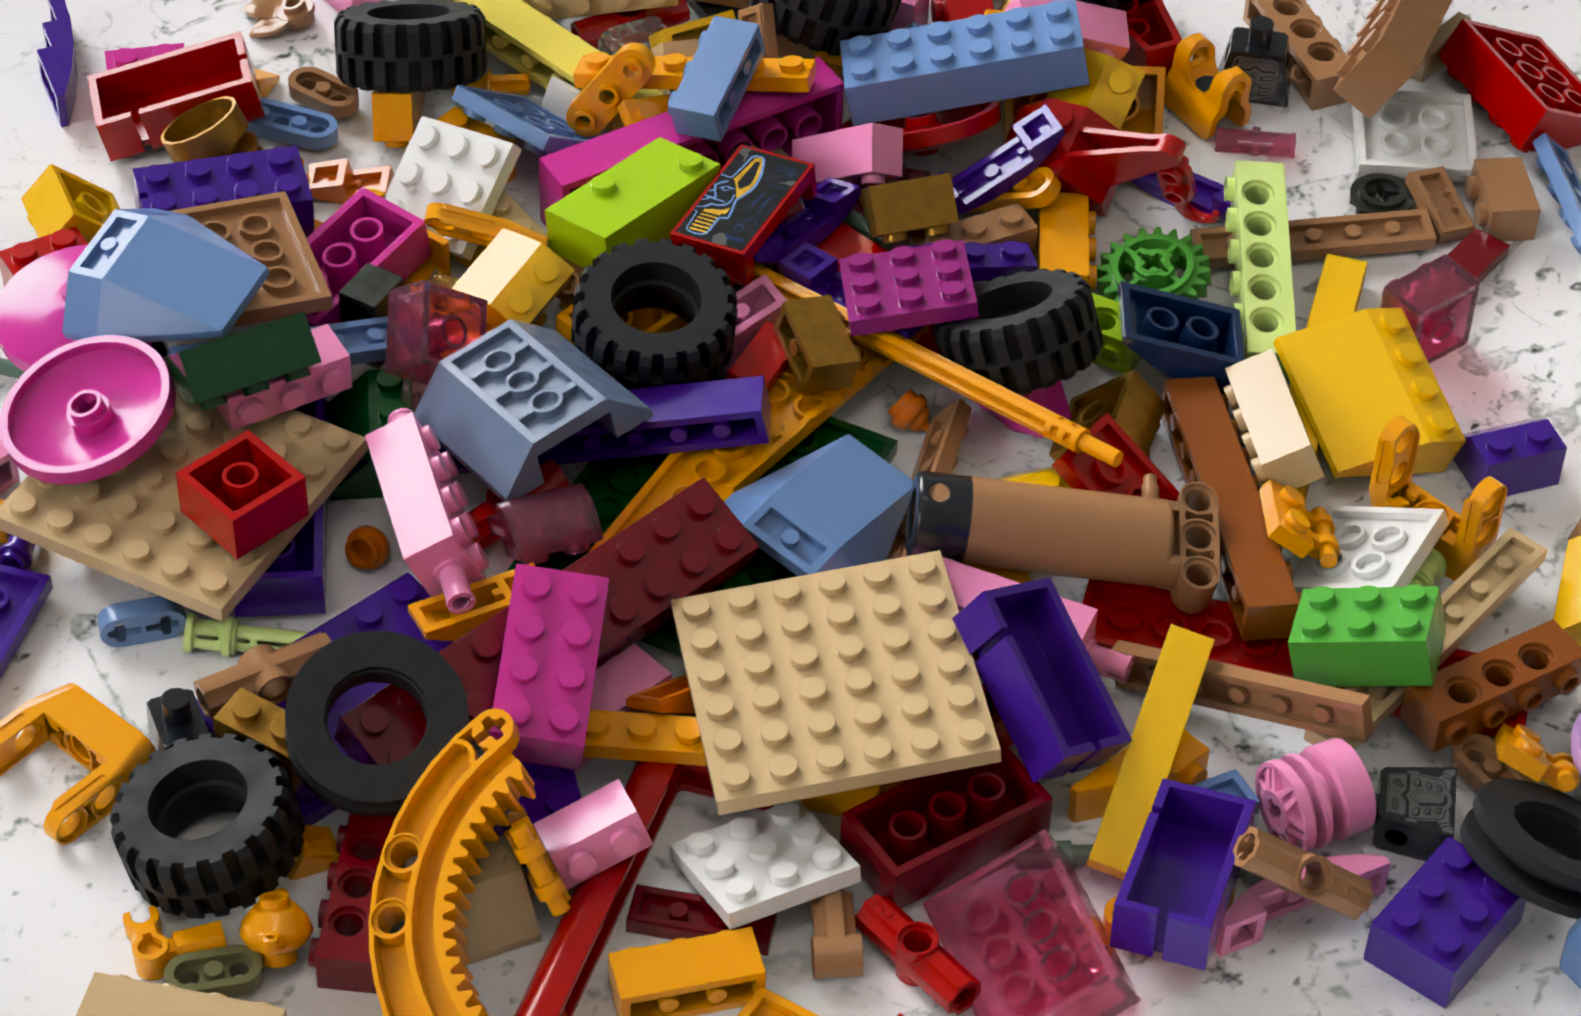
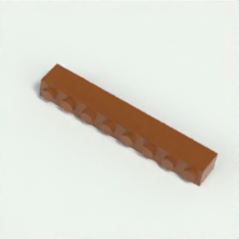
M1215 377L1165 379L1162 399L1167 405L1163 412L1162 420L1185 484L1190 482L1205 483L1212 487L1218 496L1220 582L1241 640L1289 638L1302 593L1295 590L1292 566L1290 562L1284 561L1282 546L1268 537L1259 493V480L1256 475L1252 476L1249 469L1248 451L1246 448H1241L1239 443L1238 425L1235 420L1230 419L1228 414L1227 396L1225 393H1220Z

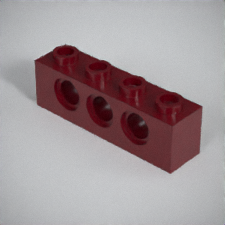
M350 813L347 825L339 826L336 852L340 856L338 862H331L329 865L327 890L331 891L329 900L322 899L318 911V928L321 929L320 938L311 939L308 954L309 967L316 968L318 988L376 994L369 954V913L373 882L380 856L397 814L372 817Z

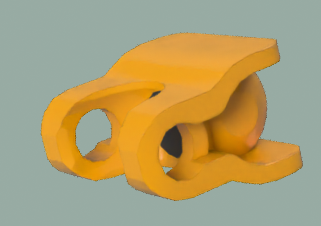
M1198 32L1181 40L1176 47L1172 67L1165 77L1164 104L1203 140L1209 139L1214 136L1218 121L1225 116L1238 127L1248 124L1251 115L1249 95L1252 79L1237 65L1230 69L1222 70L1219 73L1215 61L1214 44L1202 33Z

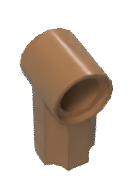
M840 889L811 900L810 908L814 933L811 937L813 979L863 977L861 933H856L852 893Z

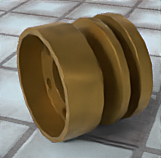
M229 96L213 98L187 110L173 120L164 129L160 137L174 163L264 150L262 146H259L256 135L253 132L246 131L249 124L234 97Z

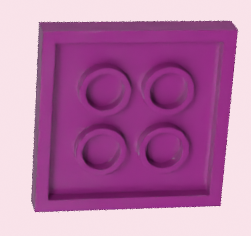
M945 239L939 240L932 245L913 248L910 246H899L891 251L874 254L859 252L848 258L839 259L851 337L979 317L978 303L964 240L953 241Z

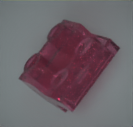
M581 483L496 503L497 514L487 516L490 533L503 538L506 556L522 561L524 565L545 562L549 560V553L564 550V554L567 555L582 553L591 549L590 543L604 540L594 502L585 486Z

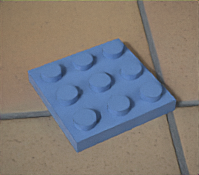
M457 85L451 100L465 107L463 111L465 115L481 122H485L486 119L495 124L493 128L495 132L511 139L519 137L526 141L525 149L540 156H546L547 153L551 154L596 137L577 135L576 131L568 126L565 119L522 95Z

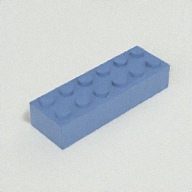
M1056 0L1038 6L1017 7L1009 11L987 15L977 14L965 19L948 22L938 21L926 26L909 29L899 28L891 32L870 36L860 35L840 41L844 88L853 126L1090 85L1076 0Z

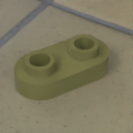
M232 945L183 953L168 962L164 970L165 983L174 984L183 989L204 993L216 992L230 998L243 996L254 992L263 983V959L260 953L252 951L246 945Z

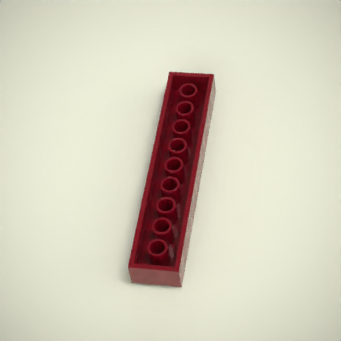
M704 477L563 569V571L609 578L596 669L673 618L670 600L710 593L749 567L759 548V544ZM509 606L438 652L452 666L463 685L468 702L469 723L480 713L493 709ZM389 684L342 715L339 719L334 738L350 758L362 764L386 765L404 759L418 747L426 732V719L420 704L409 692ZM474 740L472 744L478 751L479 749H481V747H479L476 741Z

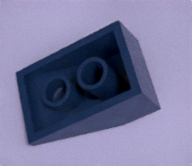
M1121 281L1118 286L1122 343L1169 379L1215 377L1220 393H1225L1223 387L1230 385L1225 368L1245 360L1239 309Z

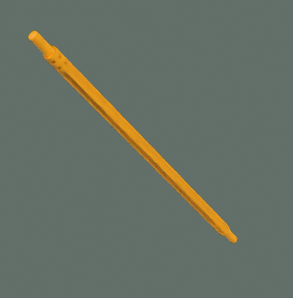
M754 262L755 278L752 282L765 274L786 300L822 296ZM834 302L837 310L842 312L845 318L846 330L851 339L1077 454L1085 452L1112 467H1118L1122 462L1124 456L1122 451L1091 436L1090 430L893 331L851 337L847 308Z

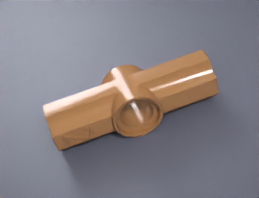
M319 632L276 650L267 644L254 646L241 656L238 665L193 682L194 693L198 699L200 709L206 718L213 719L241 687L275 705L285 701L298 671L314 653L331 642L326 632Z
M1249 826L1247 831L1238 837L1232 851L1235 856V866L1276 884L1284 891L1298 894L1353 920H1357L1363 912L1368 911L1374 897L1371 881L1331 863L1325 856L1309 853L1256 827ZM1304 867H1305V868H1306L1305 876H1304V878L1301 880L1302 871H1303V869H1304Z

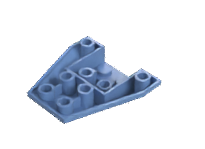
M156 208L115 209L68 271L62 333L65 338L76 341L95 336L117 335L131 337L144 343L225 337L267 279L270 271L265 265L189 215Z
M847 434L732 493L724 502L759 544L761 550L796 576L887 560L908 510L913 480L850 434Z

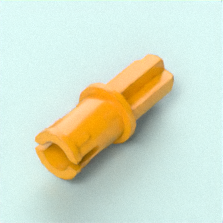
M487 70L486 74L479 81L467 85L469 87L518 95H527L531 90L529 74L492 75L491 70ZM456 87L452 88V96L454 94Z

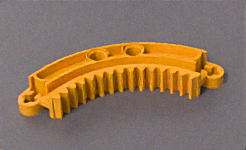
M494 708L480 713L457 733L431 761L410 790L383 846L372 889L369 913V954L373 981L384 1016H489L486 1013L485 1006L478 999L479 992L471 983L474 979L473 974L466 966L470 962V957L463 947L469 943L461 930L469 927V922L462 912L470 910L471 903L464 894L475 892L476 889L468 876L480 875L482 872L475 858H488L490 855L483 845L484 841L497 842L499 840L498 835L493 830L494 826H509L510 822L505 812L511 810L520 813L523 810L519 802L521 796L532 800L536 798L535 783L522 763L512 754L519 743L520 731L510 714L505 710ZM494 726L504 734L498 740L490 736L488 732ZM474 740L484 752L481 757H479L477 750L472 744ZM418 856L414 864L410 867L402 868L405 861L411 857ZM400 921H405L401 930L389 934L393 925Z

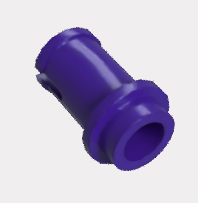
M11 535L7 544L0 547V564L24 570L30 569L33 562L31 554L35 544Z

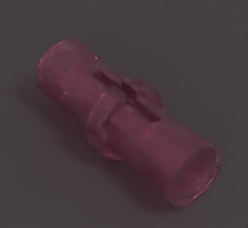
M1252 127V130L1216 128L1215 152L1244 153L1257 157L1259 155L1294 158L1296 133L1261 131V127ZM1240 140V141H1252V142H1259V143H1260V142H1264V143H1273V144L1270 145V144H1258V143H1251V142H1250V143H1246V142H1237V141Z

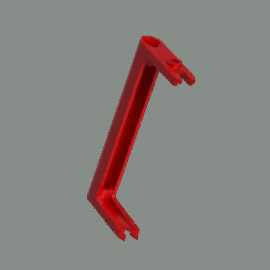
M637 761L624 787L653 844L678 792L687 791L714 798L707 766ZM774 805L765 806V807H760V808H755V809H759V810H763V811H764V810H767V809L772 808ZM652 846L577 885L571 897L572 899L569 901L570 909L563 913L514 1016H573Z

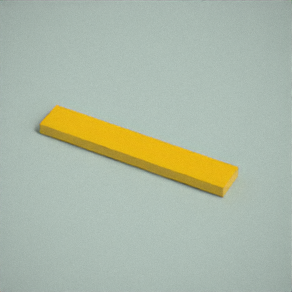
M1173 624L1170 625L1131 735L1132 742L1128 744L1086 864L1087 867L1124 880L1149 813L1152 812V805L1162 779L1168 778L1215 639Z

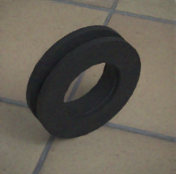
M390 631L353 633L336 639L319 649L298 671L288 692L285 707V741L290 761L297 775L309 790L324 802L342 811L361 816L380 817L398 814L410 790L431 761L457 733L469 724L466 693L452 666L442 655L427 644L413 637ZM369 682L389 683L409 692L420 704L426 719V732L418 747L404 759L386 765L362 764L345 756L332 742L327 727V719L336 699L352 687Z
M1497 779L1485 783L1475 797L1473 809L1467 813L1460 827L1461 841L1468 854L1490 877L1514 894L1548 911L1578 920L1581 917V801L1550 787L1524 780ZM1543 844H1546V845H1548V846H1550V847H1553L1554 849L1558 850L1559 852H1561V853L1564 854V855H1561V854H1559V853H1557V852L1552 851L1551 849L1547 848V847L1544 846Z

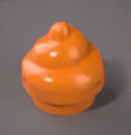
M909 389L887 411L894 419L891 424L902 431L910 429L914 432H927L930 422L928 420L929 408L927 407L928 401L922 393L917 395L912 389Z
M364 525L356 528L349 534L345 544V554L348 561L359 569L372 570L378 568L388 559L390 553L387 537L374 526Z

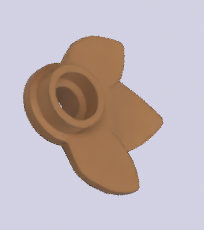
M252 0L244 7L246 15L257 19L256 24L249 33L250 38L274 36L282 33L287 28L290 30H300L309 26L315 19L313 0Z

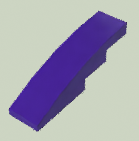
M48 0L51 21L42 23L45 48L37 49L41 82L62 128L69 126L76 101L78 72L71 18L65 0Z

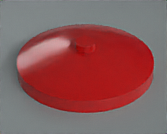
M999 101L875 123L903 128V153H915L916 156H926L937 153L939 151L938 148L966 140L998 123L1002 116ZM851 118L842 125L841 129L854 127Z

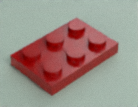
M1108 413L1098 419L1088 430H1090L1091 436L1123 452L1124 456L1118 467H1112L1085 452L1077 454L1070 449H1067L1051 465L1069 486L1074 489L1141 496L1143 477L1148 473H1152L1157 477L1159 499L1176 501L1179 495V491Z

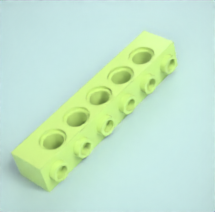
M1236 160L1232 177H1225L1224 201L1231 202V208H1227L1225 227L1226 232H1232L1233 239H1229L1227 251L1228 264H1234L1235 271H1231L1229 293L1231 296H1236L1237 303H1233L1232 308L1239 309L1245 359L1273 349L1285 379L1290 380L1273 344L1277 337L1296 331L1284 163Z

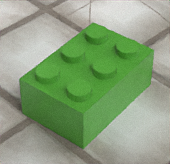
M1366 585L1359 588L1320 586L1313 589H1303L1288 640L1294 678L1331 687L1433 686L1446 634L1440 587L1421 585L1375 587Z

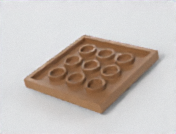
M286 191L171 210V212L189 215L265 265L270 271L267 279L232 327L268 322L305 311V314H311L332 309V295Z

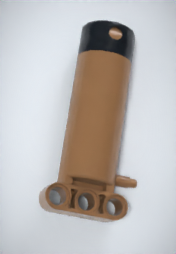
M919 471L914 477L909 497L905 549L907 556L940 550L942 557L970 566L1169 588L1171 599L1175 606L1183 612L1194 614L1204 611L1209 606L1220 579L1219 500L1215 490L1202 482L1185 484L1180 490L1176 501L1159 499L1157 477L1152 473H1148L1143 477L1141 496Z

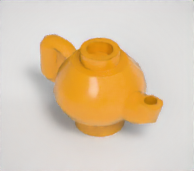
M277 888L274 891L265 892L259 896V902L255 903L242 919L239 934L249 949L261 954L264 967L281 968L290 966L298 961V949L309 941L314 928L308 913L290 899V893L287 889Z

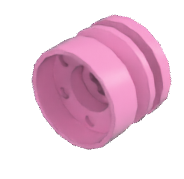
M1330 738L1308 746L1300 755L1288 753L1283 755L1281 759L1263 762L1257 769L1255 787L1256 796L1260 800V812L1269 833L1279 839L1310 852L1313 848L1320 849L1325 847L1331 839L1342 841L1364 833L1374 825L1377 811L1375 793L1370 776L1361 758L1352 746L1341 738Z

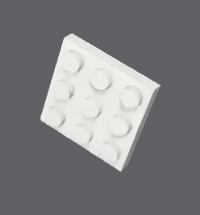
M1398 90L1371 119L1352 106L1357 176L1382 173L1406 179L1410 172L1444 166L1451 181L1454 183L1465 182L1466 177L1471 176L1474 159H1478L1471 94Z
M422 116L384 199L422 220L425 218L427 205L434 202L450 204L492 215L522 149L514 143ZM426 225L428 230L438 234L433 228ZM439 235L449 240L451 255L471 261L478 246L477 244Z
M1328 505L1325 510L1334 521V536L1337 538L1340 548L1337 564L1333 568L1327 569L1321 566L1320 561L1308 554L1304 559L1293 554L1289 562L1293 570L1295 590L1302 593L1303 589H1313L1320 586L1359 588L1366 585L1375 587H1405L1409 585L1449 525L1445 509Z
M799 800L776 804L772 808L759 813L735 818L728 824L706 832L693 833L686 839L669 845L671 859L730 930L862 882L860 865Z

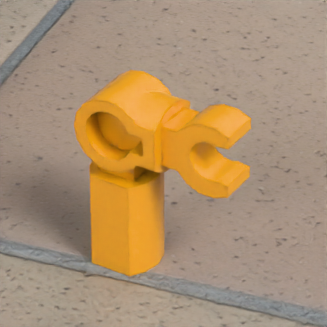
M154 905L149 906L150 918L143 923L134 922L130 912L123 914L126 937L131 941L135 969L138 976L145 980L151 981L163 978L168 962L180 954L227 946L220 920L172 932V937L166 939L161 931L162 924L159 911Z

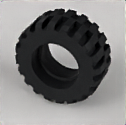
M384 0L347 7L346 10H341L334 20L336 73L341 82L351 88L386 93L447 90L457 87V85L467 86L469 83L479 81L487 69L485 16L473 4L468 5L466 2H453L452 0Z
M902 0L747 1L749 7L760 3H773L775 30L778 36L783 35L788 38V41L796 45L807 46L810 50L816 52L823 51L827 52L828 55L839 57L841 55L840 41L860 35L870 36L890 32Z
M649 238L636 239L635 244L629 246L624 242L612 247L610 254L605 251L593 259L592 266L586 267L579 277V284L575 287L573 299L571 340L575 347L627 390L715 381L722 375L724 366L729 364L733 351L738 313L736 308V292L730 285V278L722 268L716 269V262L705 253L702 256L696 254L697 249L685 243L680 247L673 245L672 240L660 238V242H649ZM658 308L680 316L688 325L673 332L649 333L628 325L620 317L637 309Z
M1037 269L1035 272L1022 271L1007 277L993 278L992 281L984 284L979 283L974 286L979 317L932 324L939 355L1021 395L1032 393V390L1039 388H1049L1058 381L1074 377L1079 370L1084 371L1090 366L1091 361L1097 359L1103 345V335L1089 284L1077 273L1072 271L1068 273L1063 269H1055L1054 271Z
M213 733L199 734V739L188 741L185 737L174 741V746L165 751L159 748L149 755L150 761L144 766L139 763L128 776L130 782H123L115 797L117 803H114L111 809L110 822L112 824L111 835L135 890L139 891L142 898L151 906H160L163 912L180 916L182 912H185L188 918L204 919L205 914L214 913L216 917L230 915V909L239 906L246 909L256 903L255 898L265 892L274 891L279 886L278 879L281 876L284 878L288 876L296 864L293 857L300 855L304 843L302 836L305 831L304 817L288 773L283 768L281 760L273 752L266 750L264 745L248 738L243 742L241 736L224 733L223 738H216V735ZM220 811L240 812L234 821L215 834L192 840L176 839L185 827L205 815Z

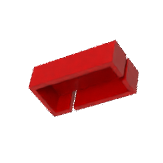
M241 31L87 76L96 128L111 162L146 152L145 146L152 145L153 149L163 147L164 145L160 137L164 129L173 120L196 105L213 98L223 96L234 97L247 122L265 116L254 65Z

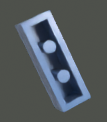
M720 16L713 17L707 31L704 30L700 35L698 49L692 61H688L685 65L683 79L677 91L672 92L668 101V113L672 116L676 133L718 142L722 141L766 51L759 24Z

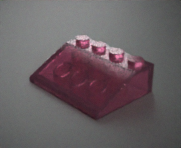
M1046 829L923 903L933 926L939 933V939L943 948L981 982V993L976 997L971 1006L976 1016H1116L1141 1001L1115 948L1110 947V938L1067 854Z

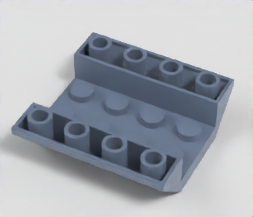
M513 319L506 321L441 360L414 413L422 427L428 424L432 427L440 445L507 505L512 504L545 483L537 457L597 420L618 438L653 416L652 409L556 330Z

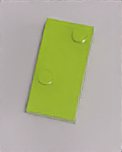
M662 137L657 138L545 209L549 249L558 256L586 268L589 265L592 266V260L606 251L610 254L612 247L626 242L627 246L635 244L636 239L649 238V242H660V238L670 240L671 231L721 170L720 163Z

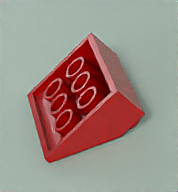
M1462 18L1438 54V57L1448 67L1447 73L1449 76L1462 83L1469 90L1467 94H1471V100L1487 110L1489 113L1488 119L1497 127L1505 130L1510 136L1509 142L1516 149L1524 153L1536 152L1532 142L1545 132L1564 149L1581 145V80L1540 36Z

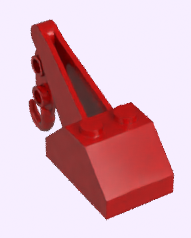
M1055 98L1044 99L1020 107L1012 126L1045 104L1065 131V135L1051 154L1038 167H1048L1054 172L1061 182L1059 193H1078L1088 196L1089 211H1096V215L1106 216L1119 184L1156 172L1159 186L1163 191V197L1169 202L1174 203L1175 209L1183 217L1201 224H1212L1220 219L1219 210L1206 213L1190 204L1194 199L1197 188L1192 168L1189 165V159L1183 155L1186 144L1182 139L1171 134L1121 131L1090 108ZM1012 127L1004 144L1017 136Z

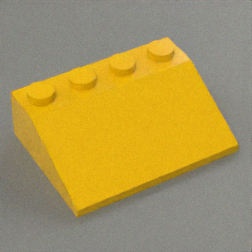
M1402 307L1366 308L1277 337L1273 342L1334 478L1371 476L1380 434L1385 426L1397 416H1403L1415 424L1421 434L1413 474L1444 472L1465 443L1466 439Z

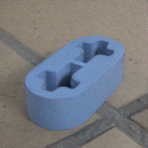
M161 596L108 605L98 614L97 622L102 642L111 647H126L167 640L178 636L185 629L186 616L183 605Z

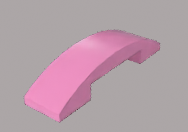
M1349 854L1326 857L1331 863L1371 881L1374 897L1384 893L1390 868V861L1386 856ZM1304 867V869H1303V871H1302L1301 880H1302V879L1304 878V876H1305V872H1306V868H1305V867ZM1263 879L1242 894L1226 911L1218 933L1215 950L1222 957L1262 941L1266 921L1315 902L1298 894L1284 891L1276 884Z

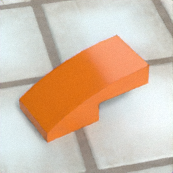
M348 158L309 163L307 180L312 197L339 204L347 202L362 187L366 189L374 188L386 193L394 177L391 165L352 170Z

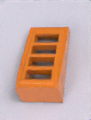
M686 674L634 693L626 698V707L633 708L634 710L657 714L695 715Z

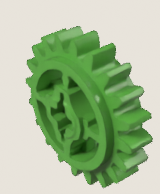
M1156 227L1153 234H1147L1143 228H1140L1138 237L1135 238L1125 233L1123 234V245L1111 242L1110 253H1101L1100 255L1101 265L1097 266L1098 293L1108 299L1119 302L1118 286L1121 281L1126 282L1123 279L1126 273L1132 275V281L1129 282L1131 284L1197 300L1198 297H1207V285L1211 284L1209 256L1204 255L1202 244L1192 245L1191 235H1187L1179 240L1177 229H1173L1168 235L1162 234L1160 227ZM1178 268L1184 271L1181 278L1175 276V271Z

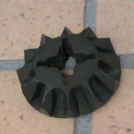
M1382 173L1367 174L1355 180L1351 185L1349 204L1356 206L1357 214L1412 210L1414 199L1405 182L1398 177ZM1376 193L1379 194V197H1382L1383 201H1380L1379 198H1376Z

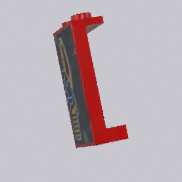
M741 144L671 231L670 240L673 241V245L680 247L684 243L697 249L696 254L702 256L705 253L716 262V269L722 268L730 278V282L747 286L755 278L753 257L800 197L813 200L817 195L814 164Z

